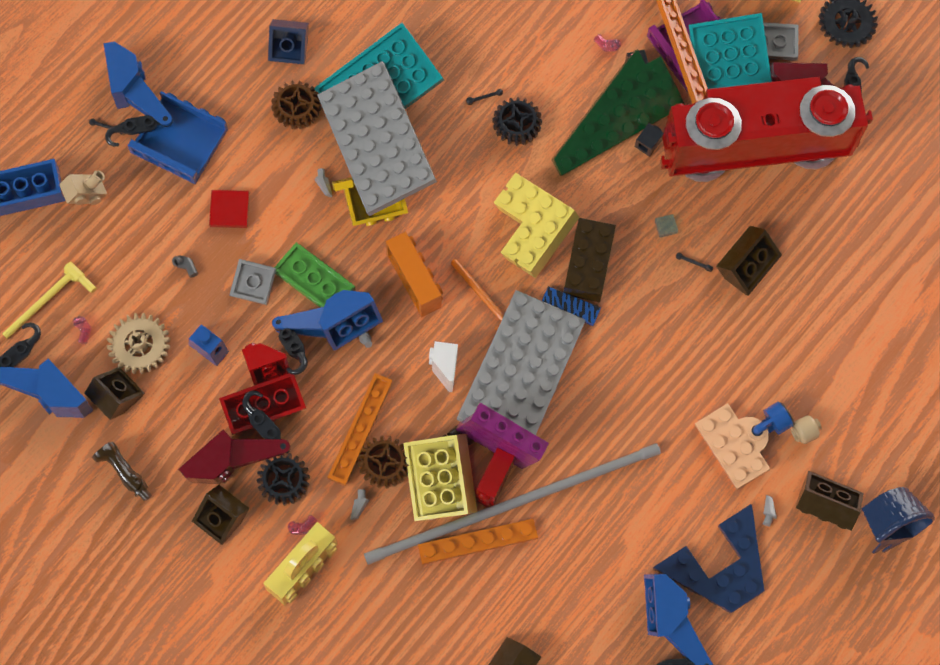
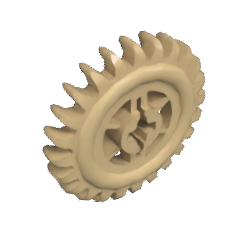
M134 313V319L127 315V322L120 319L121 326L114 324L117 331H109L113 338H107V341L112 344L107 345V349L112 351L108 355L115 357L112 362L119 363V369L125 366V372L132 369L133 374H136L137 370L143 374L144 369L151 372V366L158 368L157 362H164L161 357L168 356V353L164 350L170 349V345L166 343L170 342L171 339L166 337L169 331H163L165 325L163 323L159 325L160 320L158 318L153 322L152 315H149V318L146 319L144 313H142L141 318H138V315ZM150 337H152L153 344L147 342ZM125 344L131 347L128 351H126ZM152 347L150 352L144 355V352L147 350V348ZM136 353H142L141 357H134Z

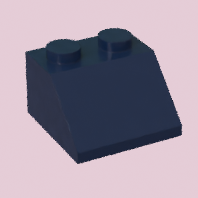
M272 19L269 25L268 61L305 64L309 23Z

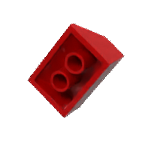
M251 343L246 345L244 349H241L254 386L288 374L286 369L289 368L285 353L262 343Z

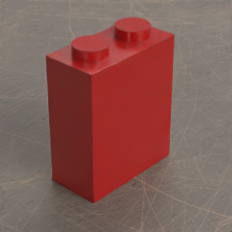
M499 448L496 449L476 489V499H478L480 504L487 507L489 505L494 506L514 465V455Z

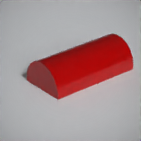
M290 373L219 398L232 435L254 428L242 404L243 397L250 391L256 390L263 394L262 398L257 395L252 396L249 399V403L252 407L263 411L272 421L306 409L296 378Z

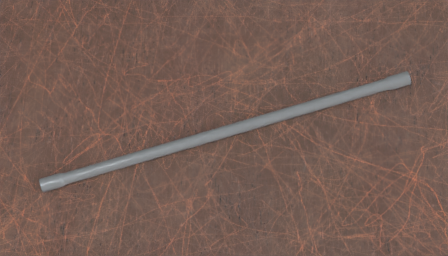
M655 443L637 452L383 548L364 553V557L368 565L418 544L635 462L661 454L660 448Z

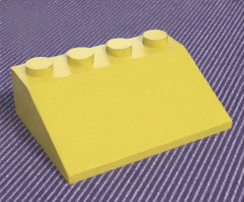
M466 434L404 443L405 457H408L406 464L409 465L407 466L414 521L478 512Z

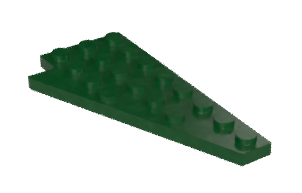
M638 49L631 53L551 159L560 176L645 129L648 123L652 125L668 116L671 107L674 105H685L662 57L659 56L645 64Z

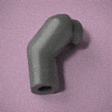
M178 255L172 259V264L178 268L186 269L190 278L198 275L191 258Z

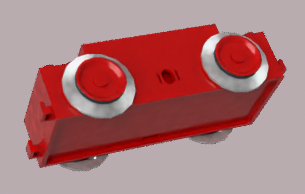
M820 77L707 89L703 100L691 105L676 104L671 107L662 137L665 156H662L660 160L661 169H668L669 177L685 175L696 182L716 180L725 170L795 163L805 169H820L826 167L834 158L853 155L856 147L860 144L868 124H871L873 120L871 110H868L867 114L865 112L860 85L853 86L849 84L840 88L821 85Z

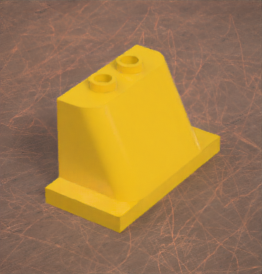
M352 177L332 182L334 191L344 190L353 226L366 223V226L375 225L377 220L384 219L385 222L395 220V216L408 213L404 198L369 216Z

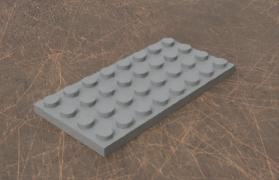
M383 61L318 94L328 122L369 216L437 182Z
M515 290L457 416V420L462 422L471 416L481 402L536 435L586 320Z

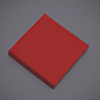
M211 190L209 226L248 228L249 191Z

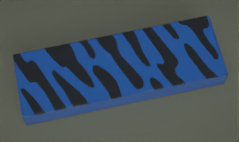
M549 286L542 299L545 303L585 319V323L594 326L601 307Z

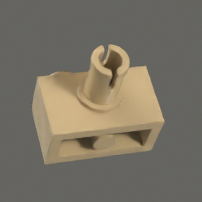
M96 170L92 175L69 174L59 184L67 204L96 205L107 194L102 183L105 176L99 170Z

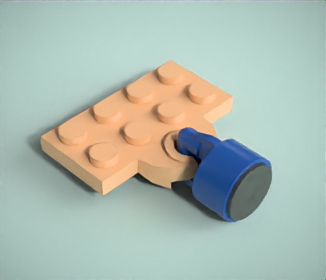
M776 402L764 409L763 412L766 418L762 421L754 417L738 419L727 403L695 423L698 431L736 490L770 470L769 465L760 453L768 443V434L775 431L780 435L793 427L794 424L792 416L783 403Z

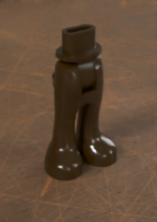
M108 442L92 456L95 462H109L117 472L123 485L129 491L134 492L135 497L140 496L143 501L151 498L152 495L147 491L148 486L142 479V476L130 467L114 442Z

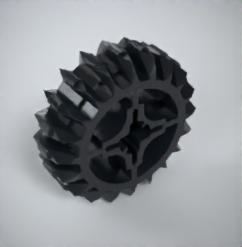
M510 97L509 103L504 100L502 105H498L497 110L494 111V117L492 118V123H494L493 129L497 130L496 135L501 136L502 141L508 139V144H511L513 141L516 146L518 142L524 145L526 140L531 143L532 137L536 138L537 132L541 131V112H538V106L533 107L532 101L527 103L526 98L520 101V98L517 97L516 101H514ZM512 113L506 120H502L506 114ZM532 122V125L523 131V127Z
M288 453L287 458H284V455H280V458L273 457V461L267 459V466L265 464L260 465L264 471L257 472L261 478H258L256 481L261 484L258 489L263 491L262 496L267 497L269 495L268 502H272L275 498V505H279L280 500H282L283 505L286 506L287 500L294 504V497L300 500L301 496L299 493L306 494V490L303 487H309V483L306 481L310 479V475L306 474L309 470L308 467H304V461L298 463V456L292 459V454ZM288 465L292 468L289 467L286 470H281L278 466ZM273 471L276 477L272 481V485L268 486V476ZM298 472L299 482L294 487L291 480L295 477L294 474ZM279 474L284 478H287L288 484L283 480H280ZM285 488L290 492L277 493L274 490Z

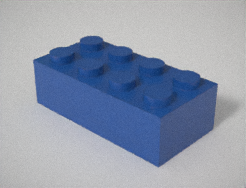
M55 159L0 171V216L66 201L59 185L62 181Z

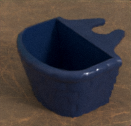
M906 487L888 490L861 508L876 541L880 543L872 551L873 554L879 552L887 545L889 546L882 550L883 553L904 541L912 539L935 520L934 514L912 492H909Z

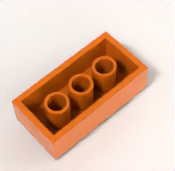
M405 231L385 241L386 255L421 318L440 309L443 291L439 284L434 283V275L431 269L426 268L424 265V256L421 252H417L414 238L408 236Z

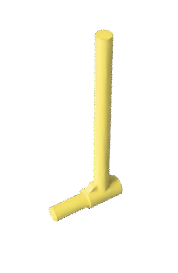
M69 262L64 267L65 276L2 334L7 339L12 336L71 280L73 282H80L91 293H94L97 288L85 277V274L78 267Z

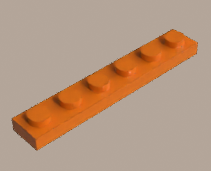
M376 373L374 374L327 477L329 480L343 486L347 485L357 463L358 456L362 452L361 449L367 441L393 380Z
M534 519L418 544L421 563L425 565L536 540L538 535Z

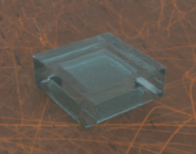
M673 214L655 218L654 221L659 237L678 233Z

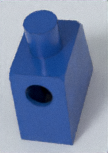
M202 324L189 338V346L216 366L229 353L224 342Z

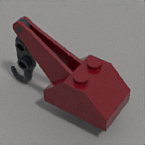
M854 57L850 60L844 79V86L849 84L853 86L860 85L861 88V79L855 70V64L858 62L863 63L865 68L869 69V64L864 58ZM773 62L770 66L772 82L820 77L821 85L834 86L825 78L828 75L827 63Z
M256 390L246 393L242 404L248 414L251 425L264 439H232L223 429L178 469L191 483L203 484L226 483L232 478V473L237 468L290 452V443L285 439H281V431L263 411L252 407L249 403V399L254 395L262 398V393Z

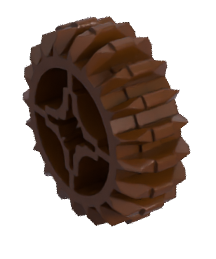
M293 80L291 85L285 83L284 88L279 87L278 92H274V98L271 100L273 104L271 109L274 112V117L278 118L279 123L283 122L285 127L289 124L292 129H294L295 125H298L299 129H301L303 124L308 127V121L314 123V117L318 118V112L321 110V102L318 98L319 93L315 92L313 86L309 87L307 82L302 85L300 80L298 84H295ZM301 95L307 97L310 100V102H307V100L302 99ZM282 108H286V110L291 111L292 114L290 115L286 113Z
M380 436L381 441L378 442L376 438H373V445L370 442L366 443L368 449L362 447L361 451L364 454H359L358 456L362 460L358 462V467H363L360 470V474H366L364 476L365 481L371 478L370 485H374L377 482V488H381L382 483H385V488L387 489L390 482L393 487L396 486V479L400 483L403 482L400 475L408 476V473L405 471L407 466H409L406 464L408 457H405L404 443L398 446L399 439H395L392 442V437L389 436L388 440L384 441V436ZM384 448L381 454L371 456L375 451ZM390 450L395 451L399 455L401 462L390 457ZM386 455H387V461H388V462H386V464L384 465V467H383V469H382V463H381V462L384 461V459H385V457H386ZM368 462L379 467V475L369 468ZM398 468L395 473L385 476L388 470Z

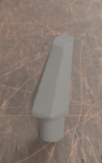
M318 169V176L314 180L325 196L332 197L329 180L325 177V169Z
M368 331L359 336L360 343L365 345L366 348L372 346V337Z
M364 489L358 490V499L354 500L350 520L358 519L369 502L365 498L366 490Z
M766 495L763 525L770 527L772 520L777 519L773 498Z

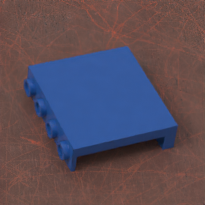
M161 91L160 102L172 116L173 125L170 128L158 126L152 132L141 133L135 141L131 139L127 146L130 153L196 184L228 131L226 121L219 116L214 117L203 108L193 107L186 100L181 101L177 99L172 93L166 94Z

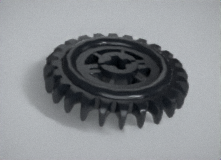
M860 0L825 1L818 16L820 18L818 23L822 26L820 30L825 32V37H830V42L835 40V45L837 46L841 43L843 48H845L846 44L849 48H853L854 44L856 47H860L861 43L866 44L867 40H871L872 35L876 33L875 28H877L878 23L874 22L877 21L878 17H873L876 10L870 11L872 4L865 6L867 0L860 2ZM839 13L841 18L835 20V16ZM852 13V15H851V17H850V20L848 21V24H847L845 30H843V28H844V26H845V24H846V22H847V20H848L850 14ZM861 23L859 29L857 30L855 24Z

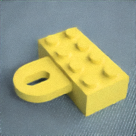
M317 522L263 583L266 590L283 605H286L288 602L292 603L298 595L296 592L301 587L305 588L311 581L309 577L314 572L318 573L324 566L323 561L335 554L337 551L336 537Z

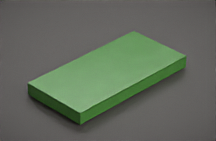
M297 242L274 267L276 268L275 274L320 308L324 307L326 300L342 290L353 291L355 289V285Z

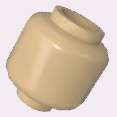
M807 415L794 421L791 433L797 442L807 444L819 438L822 427L818 419H813Z

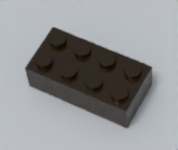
M584 218L578 219L564 293L576 298L600 302L616 225Z

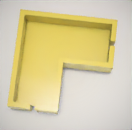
M515 172L506 185L507 191L503 189L494 201V204L500 211L521 224L503 248L501 254L508 261L536 278L580 217L574 209Z

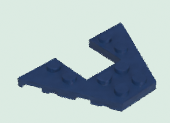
M751 504L718 525V528L740 558L713 577L708 578L688 547L685 546L655 565L653 569L666 574L674 582L680 583L683 587L722 607L723 610L730 614L764 592Z

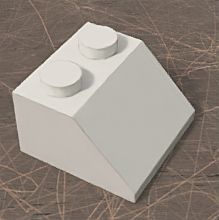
M435 341L434 348L430 347L429 364L432 365L433 373L449 392H453L458 344Z

